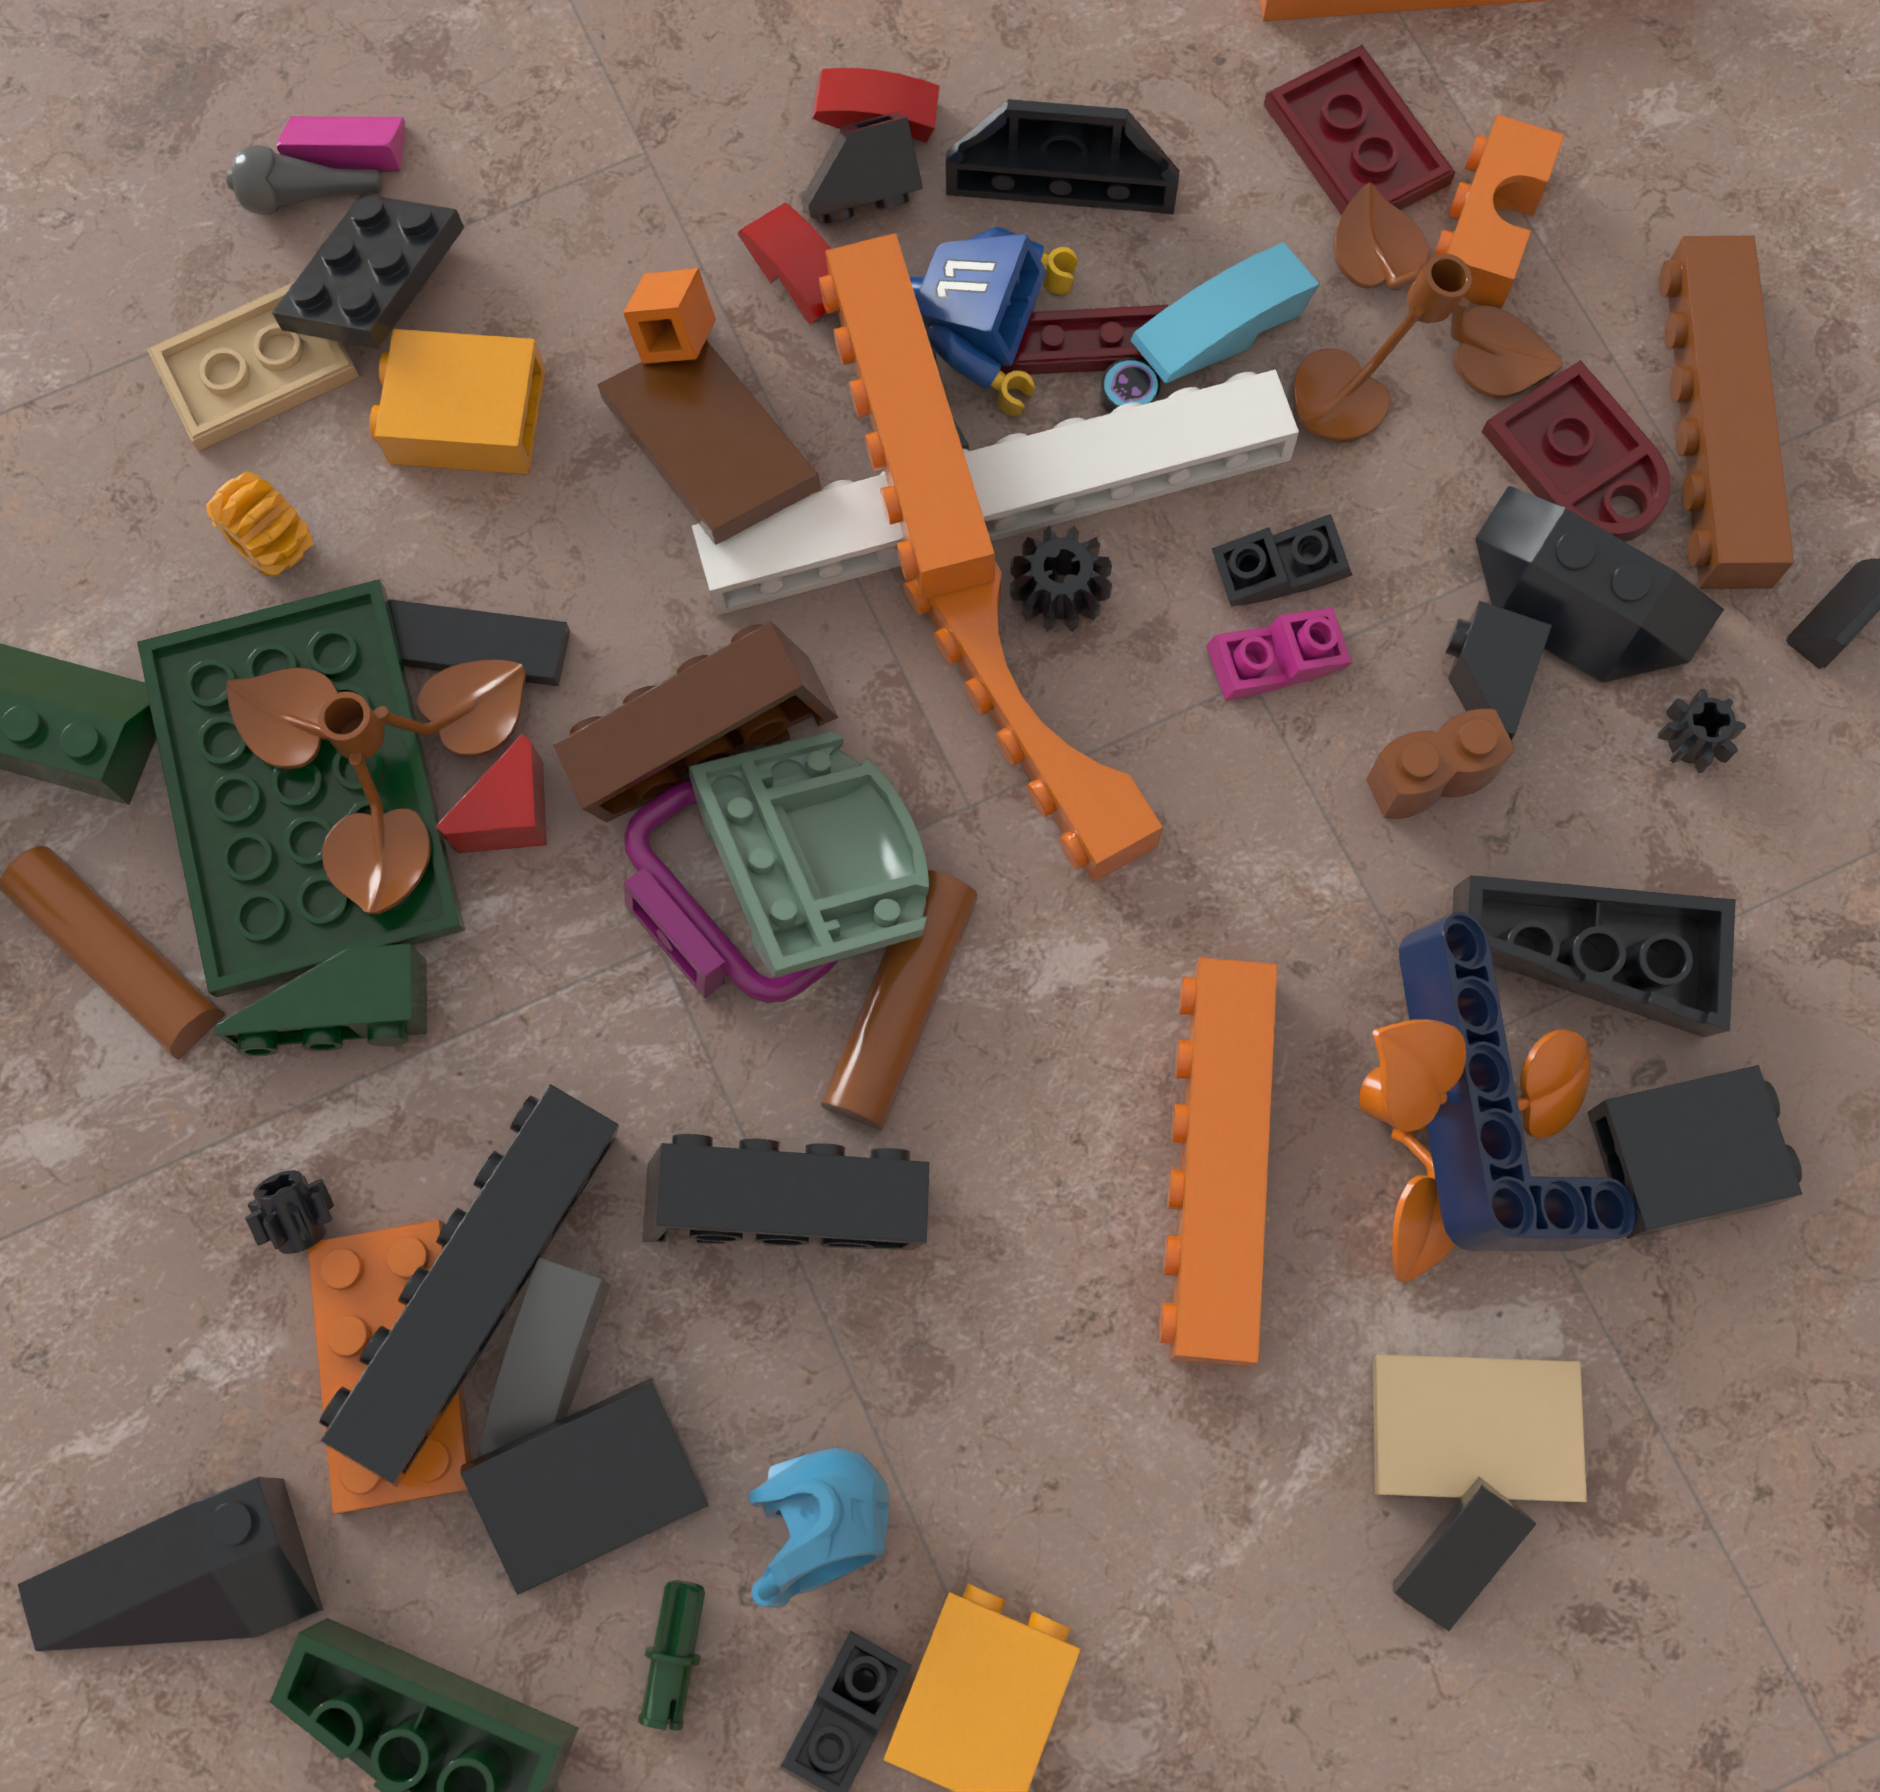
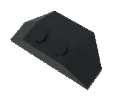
M1007 99L948 149L945 160L946 195L1163 214H1174L1180 173L1176 165L1128 109Z
M1509 485L1475 538L1491 605L1552 625L1544 649L1601 683L1690 663L1724 611L1720 605L1675 570L1572 511Z

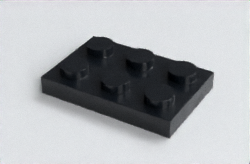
M360 194L273 310L272 314L281 330L379 349L465 228L457 209Z

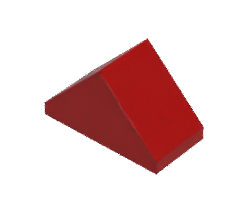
M523 734L435 826L458 853L547 845L543 762L532 742Z

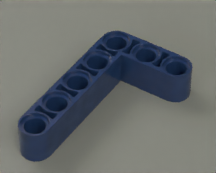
M1456 912L1406 935L1399 946V961L1409 1021L1426 1019L1452 1025L1461 1032L1466 1045V1063L1463 1074L1456 1085L1446 1092L1448 1096L1447 1102L1440 1105L1433 1120L1427 1124L1442 1221L1446 1233L1452 1242L1461 1249L1468 1251H1573L1629 1236L1634 1230L1637 1221L1636 1206L1628 1189L1618 1180L1595 1177L1531 1176L1490 945L1486 932L1479 921L1470 914Z

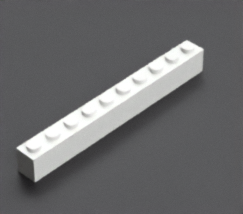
M1275 369L1260 374L1254 372L1239 373L1229 378L1223 384L1200 390L1196 387L1183 388L1171 394L1167 399L1144 405L1137 402L1127 403L1117 407L1107 415L1088 420L1082 418L1067 419L1057 424L1051 430L1028 436L1023 433L1011 434L1000 439L995 445L972 451L963 449L990 540L995 541L1047 527L1048 525L1058 524L1291 461L1299 430ZM885 471L879 476L856 482L839 480L830 483L821 491L801 499L717 545L712 542L699 524L692 525L716 615L901 566L896 543L903 542L905 539L900 523L889 525L880 492V488L889 486Z

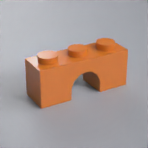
M1499 114L1496 115L1489 137L1477 134L1465 167L1466 170L1475 172L1472 184L1460 181L1448 217L1458 219L1454 232L1443 229L1434 256L1443 253L1455 255L1468 265L1472 274V284L1464 297L1469 302L1502 309L1515 279L1531 230L1504 221L1496 211L1514 210L1534 216L1548 184L1564 134Z

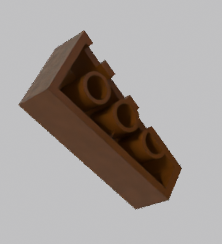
M769 621L764 625L755 624L740 630L732 637L729 645L709 656L700 655L687 660L679 666L676 675L657 686H645L631 692L623 700L622 706L602 717L594 716L580 721L571 728L569 736L553 744L582 809L608 822L646 805L671 786L682 782L680 776L689 773V766L736 755L737 750L746 746L765 743L766 747L786 742L791 739L787 728L811 717H814L818 727L839 717L809 657L773 622Z

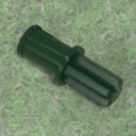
M675 1580L668 1582L664 1587L654 1646L647 1647L644 1655L651 1659L638 1723L646 1727L667 1730V1724H670L669 1729L673 1731L683 1729V1715L692 1666L699 1665L701 1656L694 1652L705 1590L703 1586L697 1583Z

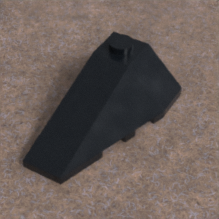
M253 1478L191 1503L17 1584L35 1652L255 1638L323 1610L283 1478Z

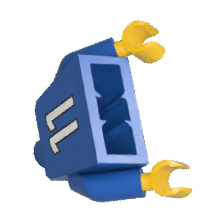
M994 227L967 240L943 242L936 248L926 276L909 277L931 349L935 350L936 354L954 370L984 390L991 386L999 391L997 401L1000 409L1005 414L1014 417L1022 415L1025 406L1019 399L1013 398L1008 393V390L1018 389L1025 395L1032 397L1035 389L1032 377L1023 371H1012L1006 375L1000 371L1001 366H1012L1042 283L1049 292L1055 295L1068 294L1075 280L1072 274L1075 272L1078 259L1074 251L1068 247L1055 248L1050 254L1043 252V245L1030 240L1027 234H1015L1003 228Z

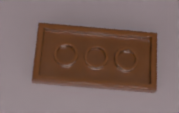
M707 340L697 359L642 364L640 362L597 384L602 400L715 545L821 489L819 474Z

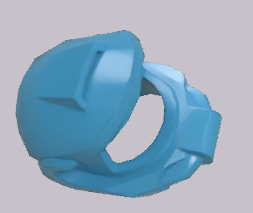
M838 1446L809 1453L769 1467L768 1480L748 1492L749 1502L752 1506L763 1508L764 1515L767 1518H784L790 1533L789 1540L775 1555L773 1561L767 1565L765 1574L752 1586V1598L759 1606L784 1607L790 1598L797 1594L808 1593L879 1560L885 1555L889 1489L884 1478L864 1454Z

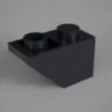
M897 111L842 126L801 198L803 209L810 218L820 216L821 223L842 221L855 215L853 207L875 202L877 209L899 206L910 201L909 192L923 189L908 117Z

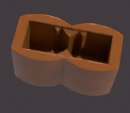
M1470 710L1447 721L1438 732L1418 731L1393 740L1380 752L1366 781L1384 818H1408L1429 809L1441 796L1460 797L1483 789L1497 776L1515 748L1496 710Z

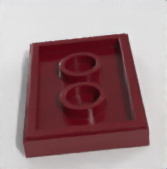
M1363 45L1266 93L1264 107L1341 215L1352 198L1369 182L1376 187L1388 202L1399 210L1452 183L1455 175L1454 169Z

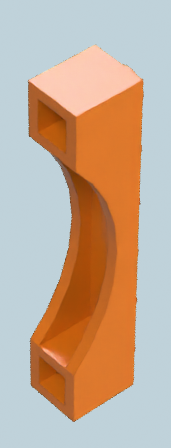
M995 562L994 581L922 599L917 579H908L907 582L903 583V588L911 606L919 616L927 613L936 626L937 631L933 633V637L941 655L949 665H953L956 662L960 665L968 678V681L964 682V688L970 702L980 715L989 712L1000 730L995 733V739L1002 754L1011 766L1018 763L1021 764L1031 781L1026 785L1028 794L1040 815L1045 818L1051 814L1063 833L1058 837V841L1072 867L1076 870L1084 867L1091 880L1095 882L1158 847L1163 827L1132 777L1124 772L1099 764L1070 747L1042 723L1022 697L1006 665L998 633L1002 571Z

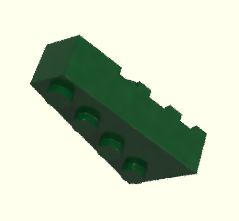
M329 1618L298 1633L270 1699L271 1704L341 1760L346 1757L376 1780L373 1786L380 1792H554L579 1729L572 1724Z

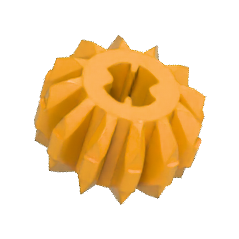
M246 471L237 478L227 481L206 504L207 514L211 518L213 526L224 536V540L232 545L238 555L245 558L253 568H257L263 575L274 577L289 568L291 569L304 558V553L313 545L312 534L308 530V525L296 513L297 510L267 480H262L255 473Z

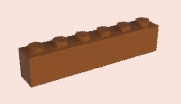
M1755 235L1683 236L1671 259L1664 261L1662 265L1659 287L1662 297H1668L1670 310L1665 327V343L1668 349H1674L1675 368L1672 373L1670 386L1673 402H1679L1681 421L1677 429L1676 448L1678 455L1685 456L1687 476L1682 487V504L1685 511H1691L1693 531L1688 541V560L1692 567H1697L1699 589L1773 588L1793 565L1794 557Z

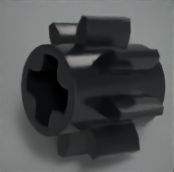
M1705 689L1698 691L1692 698L1690 705L1677 698L1666 711L1672 722L1667 723L1658 733L1659 739L1668 740L1669 747L1673 753L1670 761L1675 763L1681 760L1686 763L1695 764L1698 773H1703L1712 763L1714 757L1718 761L1726 763L1738 751L1736 745L1730 740L1737 738L1746 728L1745 723L1735 719L1734 712L1731 709L1733 701L1731 699L1722 701L1717 698H1708Z
M289 1170L268 1177L254 1189L253 1195L255 1200L248 1203L251 1214L245 1218L258 1246L271 1241L274 1248L278 1249L281 1253L293 1254L314 1246L325 1236L326 1227L324 1224L333 1220L329 1210L334 1207V1204L322 1179L308 1184L305 1175L302 1176L301 1172Z

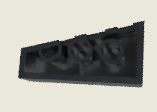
M676 1134L672 1136V1144L661 1143L647 1165L642 1242L666 1243L667 1230H690L689 1238L696 1239L698 1244L725 1245V1242L743 1240V1233L756 1234V1242L762 1243L765 1246L791 1247L809 1244V1237L822 1238L821 1246L826 1248L914 1250L927 1243L930 1162L910 1161V1151L877 1148L872 1149L870 1158L845 1156V1147L837 1144H808L805 1146V1153L779 1151L780 1143L768 1139H743L739 1141V1148L713 1147V1138L710 1136Z

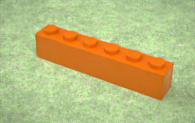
M896 233L825 250L828 275L818 278L820 291L827 314L838 312L842 327L834 329V337L841 364L843 366L853 363L857 379L849 381V388L858 418L868 416L873 432L864 435L873 471L884 469L888 481V487L880 488L889 525L896 523L901 525L905 541L896 543L905 580L917 579L922 599L994 581L995 553Z
M1199 957L1192 977L1182 976L1179 1015L1190 1016L1189 1040L1178 1039L1175 1078L1186 1079L1185 1104L1174 1103L1171 1143L1182 1144L1181 1169H1170L1167 1191V1208L1179 1209L1177 1236L1166 1235L1163 1257V1275L1175 1276L1173 1303L1162 1302L1159 1323V1343L1171 1344L1170 1361L1247 1368L1258 1363L1277 964Z

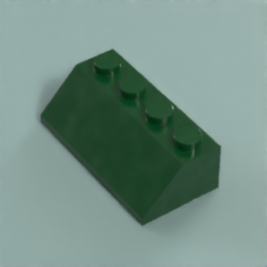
M0 643V769L129 805L156 741L145 682Z

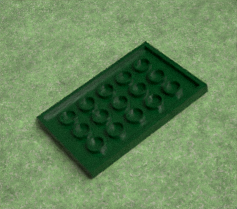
M380 579L137 642L209 994L217 998L299 976L348 948L399 944L414 945L465 931L445 841L435 827L440 820L419 734L386 724L383 726L385 736L382 746L374 755L366 758V766L383 804L384 814L396 809H410L420 816L430 835V860L421 881L407 898L383 913L367 914L335 888L327 877L322 860V847L325 838L338 821L354 813L371 815L369 802L349 759L342 756L330 741L322 739L316 758L304 767L283 769L268 765L260 760L243 741L233 722L229 709L226 690L227 681L253 678L282 669L307 668L325 675L334 684L338 693L353 692L362 696L373 711L380 706H385L392 714L416 721L386 588Z

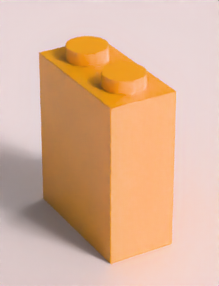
M393 329L389 352H383L379 362V378L383 387L380 405H373L369 421L371 437L374 441L378 442L389 464L530 475L546 372L535 339Z
M967 1583L963 1596L949 1591L883 1760L954 1792H1028L1081 1650L1077 1645L1066 1641L1071 1628L1033 1611L1028 1623L1003 1614L1001 1612L1006 1599Z

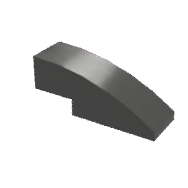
M540 1257L538 1258L498 1374L477 1458L567 1416L591 1351L587 1350L611 1286L609 1283L598 1277Z

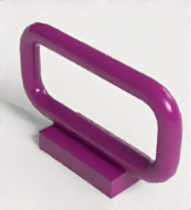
M685 780L671 786L644 805L630 819L624 834L625 852L634 868L638 871L624 881L625 906L703 998H706L722 986L725 975H727L738 989L752 999L765 1003L785 1002L801 994L836 965L839 960L776 978L763 976L756 971L650 847V835L658 826L685 807L697 804L691 780Z

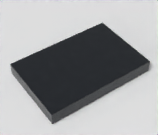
M653 1377L463 1464L460 1470L462 1479L517 1595L708 1506L707 1495Z

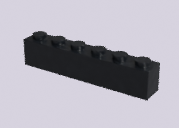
M552 1084L548 1086L540 1100L532 1095L527 1098L510 1126V1129L516 1132L517 1136L505 1155L503 1156L494 1151L478 1173L473 1185L479 1188L481 1192L468 1212L457 1208L441 1230L436 1243L444 1247L432 1268L429 1271L419 1266L405 1285L398 1299V1302L406 1306L391 1330L381 1325L365 1347L359 1362L367 1366L359 1381L352 1391L342 1386L329 1402L319 1420V1424L327 1428L320 1441L395 1487L399 1486L530 1277L538 1258H541L612 1146L617 1137L618 1123Z

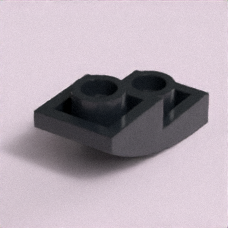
M1331 514L1275 535L1272 534L1270 527L1212 548L1231 606L1267 601L1307 591L1352 576Z
M850 1631L780 1769L819 1792H848L912 1665Z

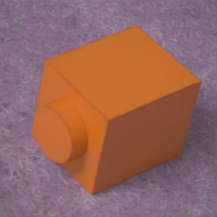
M699 268L644 273L623 312L642 364L697 359L716 321Z

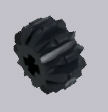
M1050 525L1043 531V543L1026 537V540L1022 543L1023 556H1014L1010 563V574L1015 578L1010 583L1011 598L1017 601H1024L1021 614L1025 617V620L1043 614V627L1047 632L1055 626L1056 619H1064L1065 625L1072 632L1078 628L1079 614L1095 620L1100 614L1101 605L1099 601H1107L1111 596L1112 583L1106 579L1111 575L1112 570L1110 558L1098 556L1100 543L1097 537L1079 543V531L1075 525L1069 529L1066 538H1058ZM1058 575L1066 576L1064 583L1055 582Z

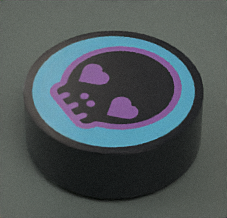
M1124 358L1112 363L1105 370L1101 381L1100 398L1103 407L1110 414L1117 407L1127 403L1137 402L1144 405L1158 401L1161 388L1160 377L1149 363L1141 359Z

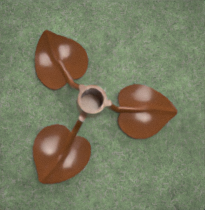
M1369 182L1352 198L1340 217L1333 240L1335 261L1344 276L1360 288H1375L1386 281L1387 286L1391 290L1396 291L1412 284L1407 293L1410 312L1362 369L1358 361L1351 354L1343 350L1320 349L1311 353L1300 364L1294 375L1292 386L1293 399L1298 422L1303 425L1306 431L1319 438L1339 442L1355 440L1368 435L1384 420L1391 400L1387 389L1370 376L1378 369L1417 321L1422 323L1441 322L1451 313L1450 335L1455 341L1461 343L1454 354L1455 368L1466 384L1482 395L1492 398H1507L1518 395L1556 373L1563 363L1536 332L1503 309L1488 305L1474 306L1467 310L1463 316L1464 311L1469 306V300L1464 295L1472 284V274L1468 265L1459 257L1447 253L1435 255L1427 262L1429 247L1420 228L1408 215L1388 202L1376 187Z
M506 660L472 661L440 671L424 684L417 696L418 708L429 723H420L392 714L385 706H380L373 711L362 696L353 692L338 693L334 684L325 675L307 668L282 669L253 678L229 680L226 684L232 719L240 736L250 750L268 765L283 769L304 767L316 758L322 739L330 741L342 756L349 759L369 802L371 815L354 813L342 818L333 826L327 834L322 847L323 866L327 877L338 891L357 904L365 913L380 914L398 905L416 888L427 869L431 853L429 832L416 812L410 809H396L384 814L383 804L366 766V758L374 755L382 746L385 736L383 726L387 724L426 737L439 732V737L444 747L455 755L478 757L489 754L499 749L508 741L518 724L526 672L522 664Z

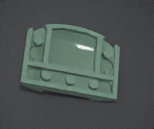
M832 731L689 766L690 780L708 839H713L745 914L752 931L751 942L774 978L921 937L925 928L927 916L923 917L926 905V896L929 891V875L925 853L913 819L899 794L878 767L868 758L860 764L839 751L838 748L842 746L843 738Z

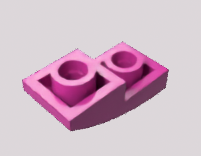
M1332 607L1279 615L1269 627L1218 634L1206 645L1225 701L1266 693L1306 682L1347 668L1352 663Z

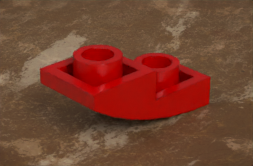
M822 69L818 77L812 119L841 129L843 125L898 111L908 117L912 138L927 143L935 129L940 85L899 73L875 69Z
M785 202L739 230L738 236L768 281L772 283L779 278L809 325L828 315L824 307L818 278L828 275L825 250H829L831 247L796 210Z

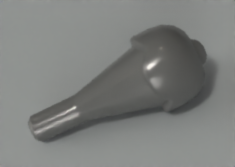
M263 145L249 146L240 150L232 161V168L226 174L227 186L230 190L234 191L238 203L244 209L256 214L278 212L279 207L334 193H379L382 190L381 173L377 169L332 168L274 153L271 148Z

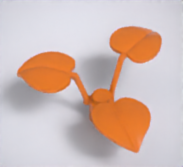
M1426 1019L1399 1022L1372 1032L1380 1066L1373 1069L1366 1076L1359 1093V1105L1362 1112L1393 1127L1391 1138L1404 1144L1427 1169V1176L1418 1175L1407 1183L1396 1207L1393 1223L1392 1261L1394 1277L1399 1282H1407L1423 1274L1444 1259L1456 1245L1446 1233L1442 1221L1432 1155L1413 1134L1418 1130L1426 1131L1427 1124L1433 1120L1440 1105L1447 1102L1448 1096L1446 1092L1456 1085L1463 1074L1466 1063V1045L1461 1032L1456 1027L1441 1021ZM1558 1029L1547 1033L1533 1045L1525 1059L1520 1077V1087L1523 1095L1518 1096L1517 1101L1519 1112L1524 1110V1130L1532 1137L1547 1138L1562 1131L1575 1118L1585 1099L1591 1073L1590 1051L1587 1047L1588 1041L1574 1031Z

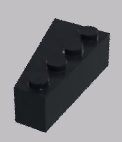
M1470 875L1454 887L1452 913L1464 912L1479 921L1489 941L1493 965L1703 1038L1730 1031L1736 899Z

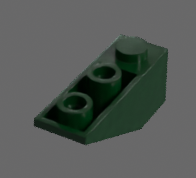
M412 944L344 949L216 1024L215 1035L238 1049V1054L245 1056L274 1055L278 1053V1045L302 1044L303 1049L310 1051H332L341 1049L343 1047V1040L366 1038L368 1044L375 1046L407 1043V1035L427 1034L426 959Z

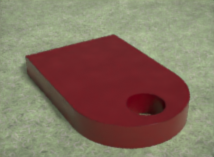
M1581 360L1488 419L1482 430L1484 436L1535 496L1572 511L1624 542L1635 539L1646 532L1653 525L1667 503L1671 481L1668 466L1662 454ZM1625 496L1632 499L1640 509V516L1635 518L1620 516L1612 508L1611 498Z

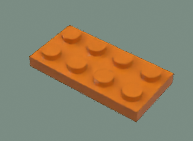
M438 1219L320 1240L317 1244L308 1248L323 1412L342 1386L352 1391L367 1368V1366L359 1362L360 1356L381 1325L391 1330L406 1306L398 1302V1299L413 1273L419 1266L430 1271L444 1247L437 1244L436 1241L445 1225L444 1222ZM463 1384L398 1487L326 1446L333 1514H344L468 1491L460 1474L461 1466L471 1461Z

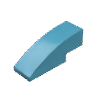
M1282 242L1243 260L1193 289L1135 331L1130 341L1166 384L1250 349L1259 333L1300 317L1320 284L1290 248Z

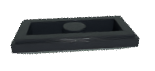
M1880 558L1866 559L1856 563L1787 637V643L1818 669L1821 667L1826 668L1880 611Z
M1479 1476L1393 1581V1591L1404 1602L1450 1631L1535 1527L1536 1522Z

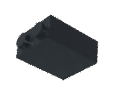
M1759 1065L1606 1099L1587 1112L1607 1177L1622 1183L1632 1195L1636 1206L1637 1221L1634 1230L1629 1236H1626L1627 1239L1777 1205L1802 1195L1799 1185L1802 1179L1801 1164L1795 1150L1790 1145L1785 1144L1777 1120L1780 1116L1779 1099L1771 1083L1764 1081Z

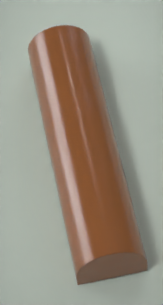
M38 846L22 853L12 861L2 874L0 891L174 1058L179 1060L225 1014L49 847Z
M928 870L929 891L926 896V905L923 917L927 916L923 936L887 946L821 1103L822 1108L880 1131L883 1130L977 902V893L969 885L952 876L933 870Z

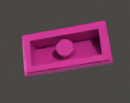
M291 116L278 138L277 150L282 155L337 169L400 171L405 120L403 117Z

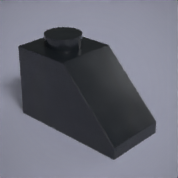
M1479 601L1470 620L1465 621L1458 618L1451 633L1445 654L1454 656L1455 660L1448 680L1466 712L1475 709L1496 710L1510 740H1512L1519 725L1552 625Z

